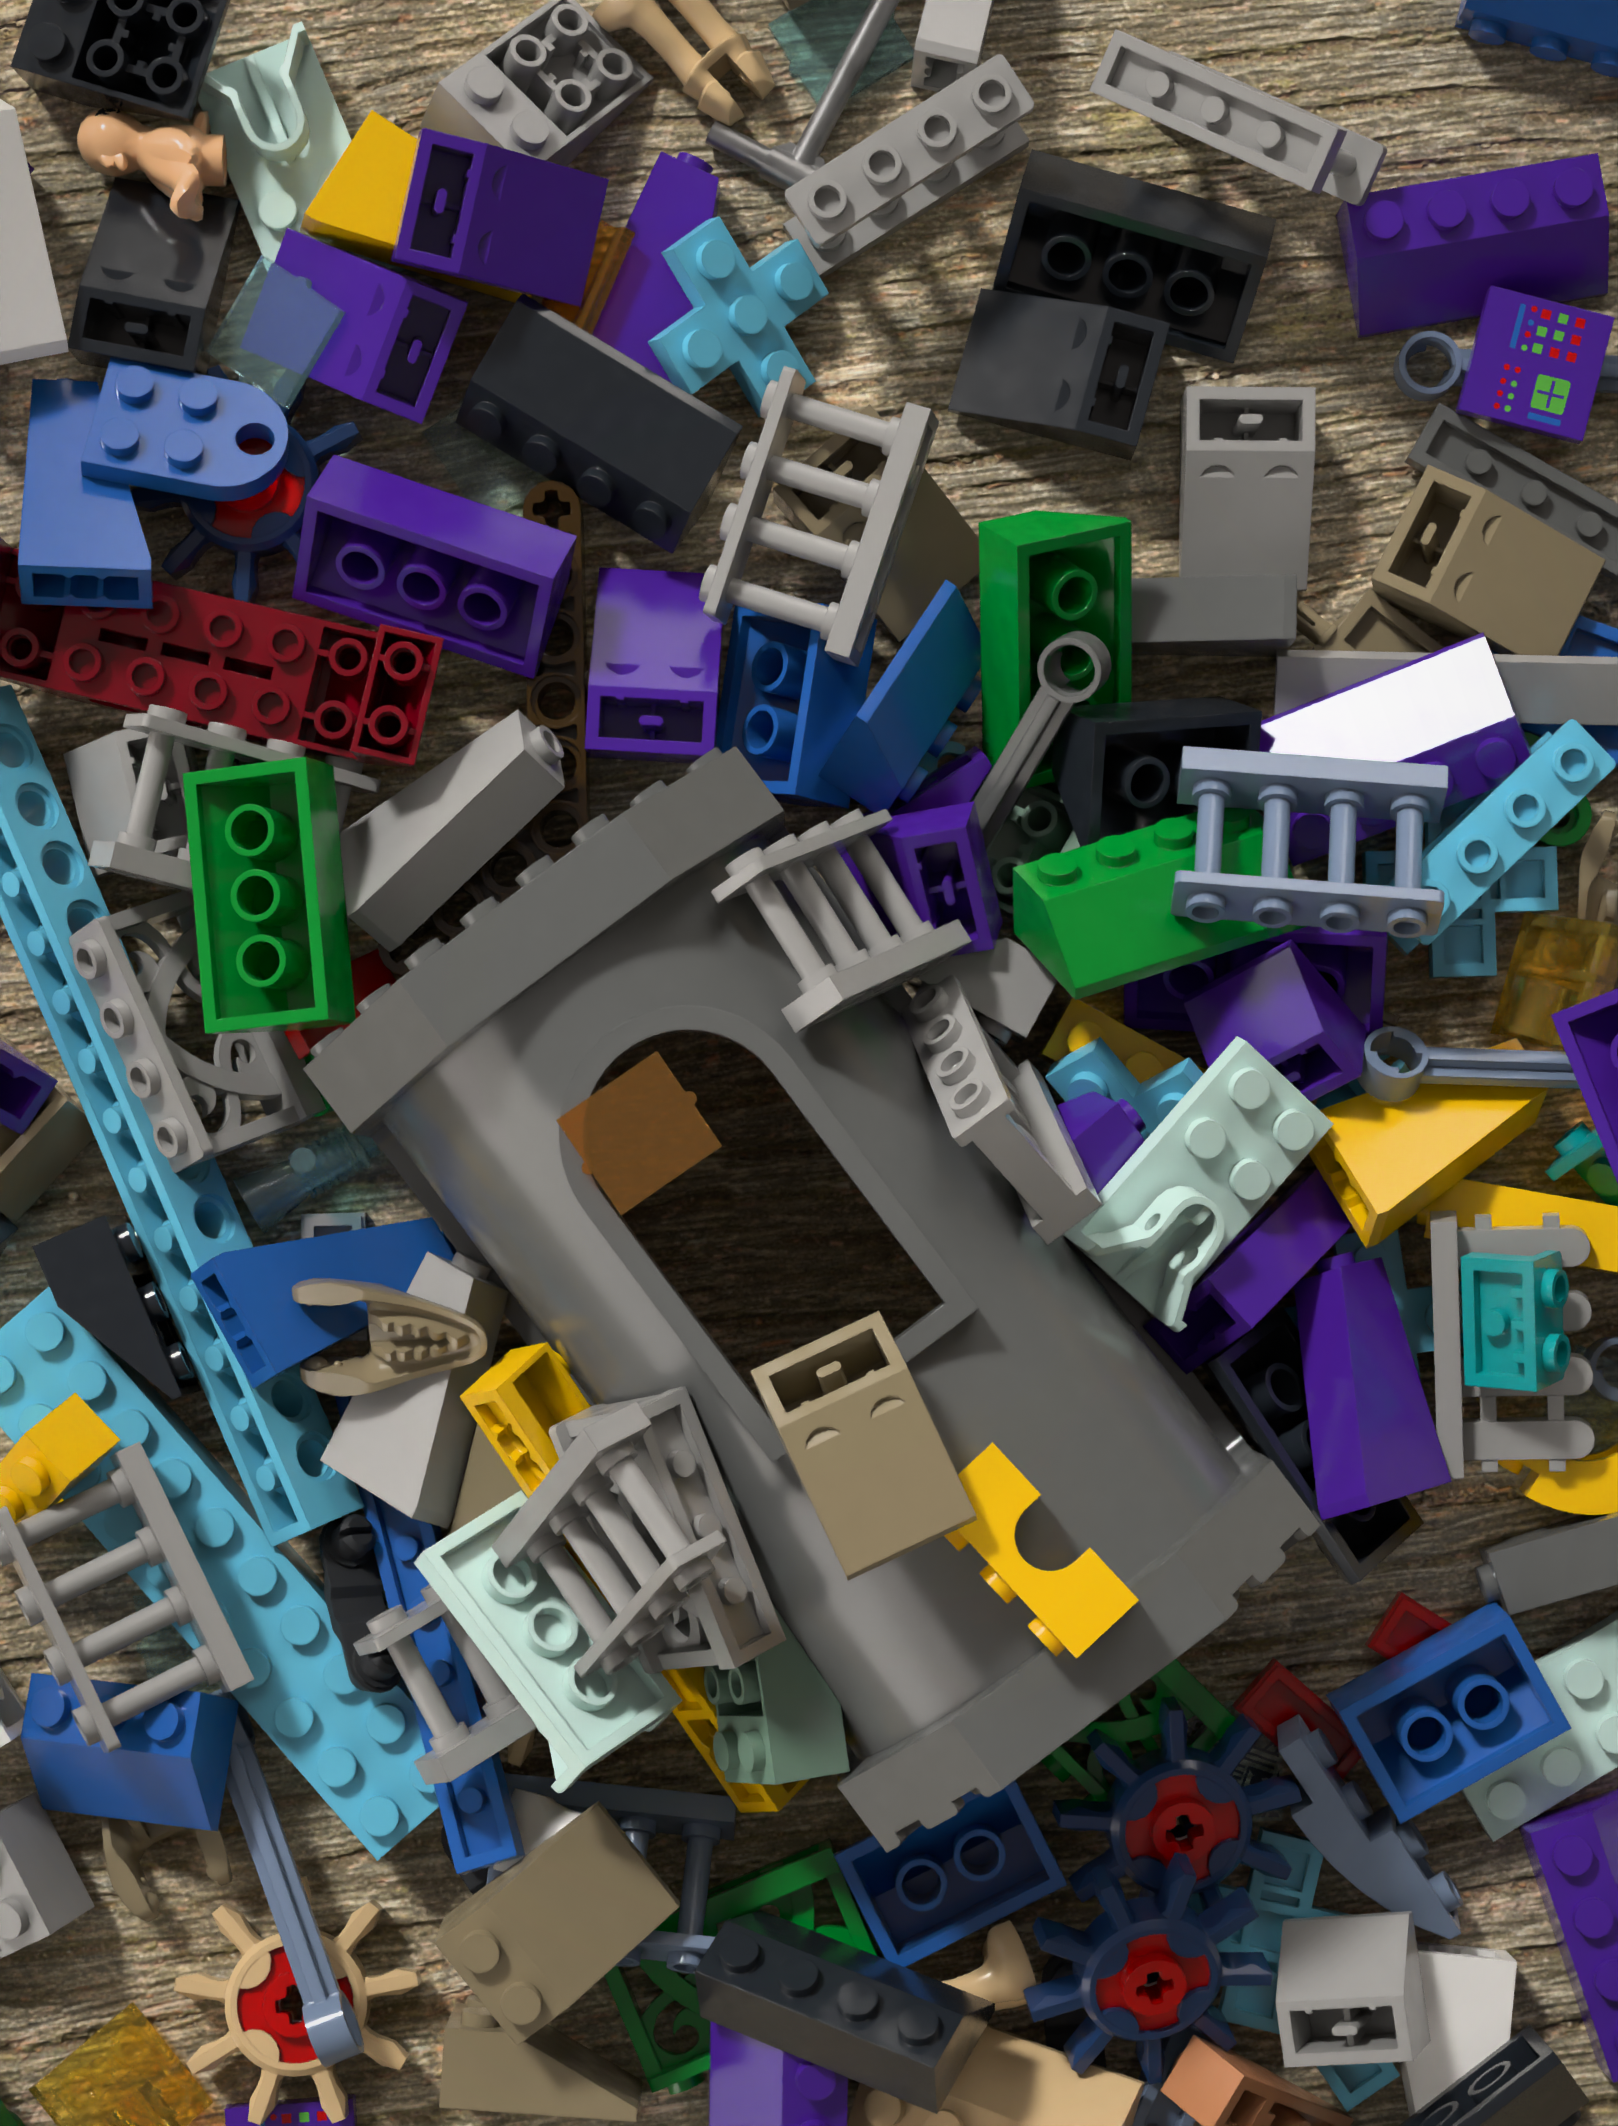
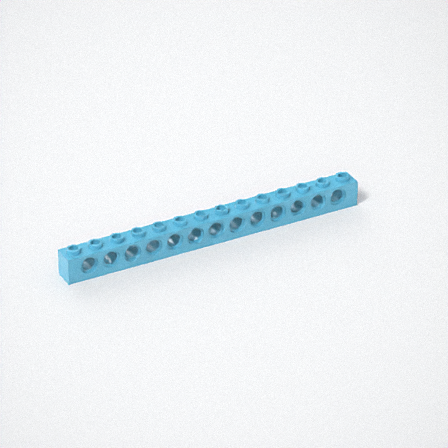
M12 685L1 686L0 916L272 1548L365 1506L355 1483L320 1461L333 1432L315 1390L308 1387L301 1380L300 1364L253 1389L190 1276L191 1273L211 1258L223 1252L252 1248L253 1245L215 1157L174 1173L167 1157L157 1148L154 1141L152 1124L140 1098L133 1093L128 1084L127 1069L113 1039L105 1032L101 1024L100 1010L87 981L79 974L75 967L69 937L92 920L102 916H109L110 913L102 897L101 890L88 866L76 832L71 825ZM119 939V940H120V943H121V945H122V947H123V949H124V952H125V954H126V956H127V958H128V960H129V957H128V955H127V951H126V949H125V946L123 945L121 939Z

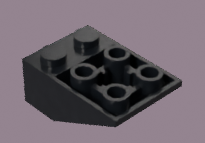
M33 0L11 67L33 90L94 108H116L128 113L190 121L231 0Z
M115 177L79 284L68 340V349L80 364L107 369L112 357L207 375L241 204L240 200L202 193L203 219L196 222L176 216L170 209L171 198L160 191L154 184Z
M981 288L948 412L1131 461L1138 444L1170 323L1109 306Z
M104 1215L32 1246L57 1306L171 1399H177L201 1391L196 1379L198 1377L184 1343L180 1342L171 1321L172 1315L158 1283H155L146 1262L147 1257L133 1224L130 1225L126 1215Z

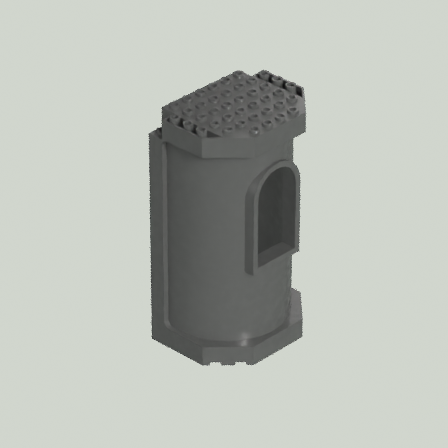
M736 746L725 753H722L718 747H715L686 769L688 774L674 783L666 786L662 780H659L646 788L629 803L631 808L618 815L612 821H609L605 814H601L588 822L571 837L576 846L573 850L555 863L549 855L533 863L515 879L521 888L502 903L497 902L492 896L478 904L460 919L465 930L447 944L441 943L438 938H435L415 951L404 961L410 971L398 979L392 986L387 983L356 1006L361 1015L345 1030L340 1027L313 1046L310 1052L314 1059L303 1070L351 1134L371 1137L377 1143L455 1249L491 1268L487 1279L509 1291L504 1309L505 1316L528 1346L548 1342L551 1348L564 1358L570 1368L571 1378L590 1405L611 1404L638 1399L686 1386L771 1602L841 1705L850 1772L837 1774L838 1788L887 1853L900 1846L920 1826L923 1825L927 1829H931L957 1815L965 1806L961 1796L971 1791L974 1794L981 1793L985 1797H990L1004 1789L1215 1630L1238 1609L1237 1599L1240 1596L1238 1589L1245 1582L1251 1588L1264 1583L1285 1562L1286 1556L1284 1552L1298 1541L1311 1536L1321 1524L1273 1460L1249 1447L1195 1374L1191 1371L1186 1375L1143 1326L1152 1318L1147 1310L1063 1234L1047 1245L1032 1228L1018 1193L1012 1184L973 1141L961 1147L953 1139L902 1017V1011L910 1005L912 997L902 984L802 1031L794 1032L781 1010L803 995L797 986L802 980L748 892L719 904L711 893L713 889L730 878L725 870V867L730 862L756 847H760L764 851L778 840L790 835L785 828L784 809ZM814 867L808 868L857 949L862 950L865 948L868 952V949L830 888ZM782 879L775 881L776 887L824 964L832 963L835 966V963ZM678 1033H700L729 1040L752 1053L773 1074L943 1301L893 1340L909 1369L957 1475L993 1442L1041 1494L1025 1510L1016 1525L1015 1541L1018 1551L1024 1560L1040 1570L1056 1571L1071 1565L1090 1547L1139 1599L1136 1604L1077 1659L1067 1648L1056 1657L1027 1626L1037 1615L1018 1595L1007 1604L979 1574L988 1565V1562L970 1543L959 1552L942 1536L849 1581L847 1580L767 1410L608 1199L594 1174L587 1144L590 1109L594 1097L607 1074L629 1052L663 1036Z

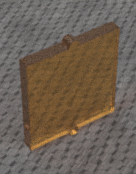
M601 220L598 226L581 307L544 298L541 304L592 335L635 232L626 227H613Z
M657 1051L556 1120L584 1160L581 1167L583 1173L594 1175L620 1215H623L722 1147L694 1106L697 1101L696 1095L691 1091H684Z

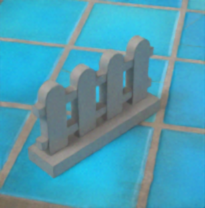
M1430 1211L1436 1433L1451 1479H1464V1460H1481L1482 1472H1498V1460L1549 1459V1472L1566 1471V1459L1585 1457L1594 1447L1595 1436L1590 1423L1581 1417L1564 1416V1395L1582 1394L1589 1389L1593 1382L1592 1366L1583 1355L1571 1353L1564 1378L1538 1392L1466 1386L1464 1382V1355H1461L1460 1333H1463L1462 1291H1459L1458 1269H1461V1256L1471 1252L1534 1256L1546 1250L1561 1252L1562 1267L1578 1266L1589 1256V1238L1585 1231L1578 1226L1560 1225L1559 1212L1542 1213L1543 1225L1492 1227L1491 1214H1475V1227H1457L1456 1211ZM1569 1289L1568 1298L1563 1307L1564 1331H1577L1589 1323L1592 1309L1588 1297L1583 1292ZM1496 1396H1547V1417H1497ZM1462 1397H1480V1418H1462Z

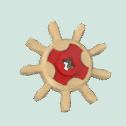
M300 1876L311 1904L312 1895L307 1876ZM373 1899L352 1913L345 1928L337 1937L320 1931L340 1990L348 1998L357 2018L364 2042L363 2053L382 2066L400 2070L410 2054L396 2040L380 2035L367 2026L371 1999L384 1995H402L417 1987L422 1981L419 1969L396 1968L384 1974L367 1975L364 1966L354 1951L361 1939L375 1928L383 1907ZM229 1903L221 1905L212 1913L220 1932L233 1942L242 1955L230 1978H217L197 1972L183 1974L175 1979V1992L192 2000L209 1999L225 2004V2015L229 2031L223 2037L202 2045L186 2064L192 2075L215 2069L228 2056L241 2051L250 2061L262 2068L259 2083L250 2098L249 2122L261 2125L268 2118L277 2105L279 2089L284 2076L296 2077L311 2075L315 2081L321 2107L332 2124L345 2119L349 2115L348 2096L338 2078L335 2064L329 2067L322 2065L309 2039L303 2015L302 2018H297L295 2008L284 2006L283 1998L294 1992V1987L297 1984L279 1932L263 1939L251 1928L242 1912Z

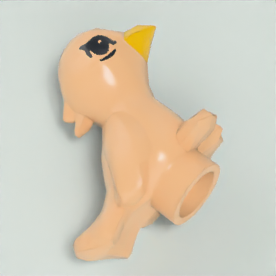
M101 108L91 112L80 124L77 144L82 158L91 168L104 175L114 177L131 174L138 170L144 172L160 191L171 198L170 209L179 218L191 219L196 222L202 220L204 211L202 206V190L205 186L226 187V139L224 134H209L211 126L209 124L208 111H198L194 117L193 125L175 124L154 128L141 124L127 112L116 108Z

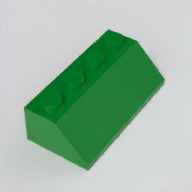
M1035 510L979 522L982 751L993 768L1041 686L1037 673L1038 660L1041 653L1050 643L1066 633L1083 631L1093 634L1104 643L1111 658V672L1105 685L1087 699L1077 702L1074 706L1132 702V521L1125 517ZM1068 645L1059 648L1058 650L1063 653L1061 669L1064 675L1070 679L1067 686L1074 689H1086L1093 682L1095 668L1091 657L1085 650L1077 646ZM1053 743L1026 788L1055 781L1052 774Z
M299 757L183 773L205 1034L294 1031L351 1024L356 1019L333 765L308 757Z
M1224 808L1221 873L1261 876L1264 817L1255 809ZM1198 811L1178 818H1166L1160 820L1155 825L1122 835L1106 836L1098 842L1063 853L1047 854L1039 860L1013 867L1014 933L1075 1000L1307 926L1286 925L1280 928H1267L1255 922L1222 919L1212 923H1202L1188 917L1171 914L1175 872L1179 870L1194 871ZM1288 864V878L1294 879Z

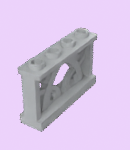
M181 891L109 916L96 918L69 937L75 967L79 974L87 981L100 1010L101 1024L105 1032L113 1039L127 1069L128 1084L133 1093L140 1098L152 1124L155 1144L159 1151L167 1157L174 1173L270 1135H276L292 1129L326 1109L317 1087L303 1070L306 1066L304 1058L299 1060L284 1031L219 1034L214 1047V1065L190 1054L165 1035L168 1005L176 983L189 997L202 1003L201 983L195 979L200 975L193 893ZM177 917L183 934L170 945L152 924ZM124 936H130L143 941L153 950L159 961L156 962L153 957L145 952L132 951L128 956L138 966V973L135 975L119 939ZM233 1043L240 1058L237 1057L232 1060L234 1071L231 1064V1046ZM216 1095L221 1096L223 1102V1122L217 1132L208 1133L205 1131L191 1098L197 1100L201 1105L202 1118H204L213 1111L216 1105ZM240 1100H259L266 1117L240 1126Z
M954 975L947 976L938 984H931L921 989L913 997L910 1005L902 1011V1017L951 1136L961 1147L973 1141L1016 1189L1032 1228L1049 1245L1099 1208L1102 1203L1044 1078L1028 1059L1017 1066L977 1021L961 983Z
M686 1386L673 1388L658 1395L611 1404L593 1405L549 1428V1435L560 1459L582 1429L637 1402L652 1425L634 1446L638 1452L637 1457L634 1459L690 1544L717 1530H720L727 1540V1543L711 1560L716 1568L714 1572L702 1582L686 1591L690 1596L689 1600L676 1611L662 1618L665 1627L659 1633L637 1646L641 1651L638 1657L645 1673L655 1674L669 1669L718 1665L720 1670L734 1669L786 1640ZM610 1476L614 1483L610 1491L659 1564L662 1565L666 1557L612 1476ZM590 1511L589 1516L586 1518L637 1594L642 1587Z

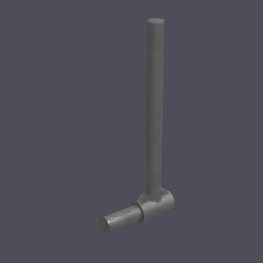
M871 0L797 145L788 142L769 148L717 120L711 127L705 144L759 171L760 178L785 191L824 166L825 161L819 156L900 0Z

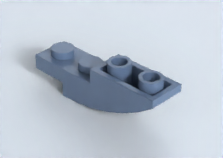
M1299 1714L1278 1725V1751L1300 1782L1298 1788L1302 1801L1290 1805L1291 1816L1315 1848L1361 1892L1390 1912L1412 1911L1414 1925L1450 1940L1461 1934L1457 1908L1463 1906L1462 1897L1450 1876L1445 1871L1435 1874L1424 1856L1429 1854V1849L1413 1821L1409 1819L1400 1824L1389 1804L1373 1813L1370 1803L1360 1786L1354 1780L1345 1784L1333 1766L1339 1762L1330 1741L1320 1728L1311 1732Z

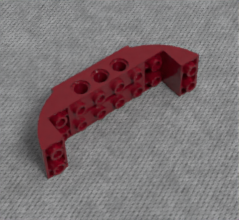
M0 538V680L57 695L61 698L131 714H147L150 704L169 707L187 713V725L207 730L209 722L228 724L246 730L245 740L267 745L268 739L283 740L305 747V754L309 753L324 757L331 755L360 763L382 766H415L444 638L380 624L378 632L153 580V609L21 604L18 574L19 549L12 548Z

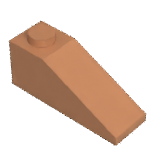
M1196 2035L1192 2036L1185 2050L1176 2058L1172 2071L1160 2090L1202 2126H1351L1354 2118L1341 2109L1232 2050L1227 2052L1211 2041Z

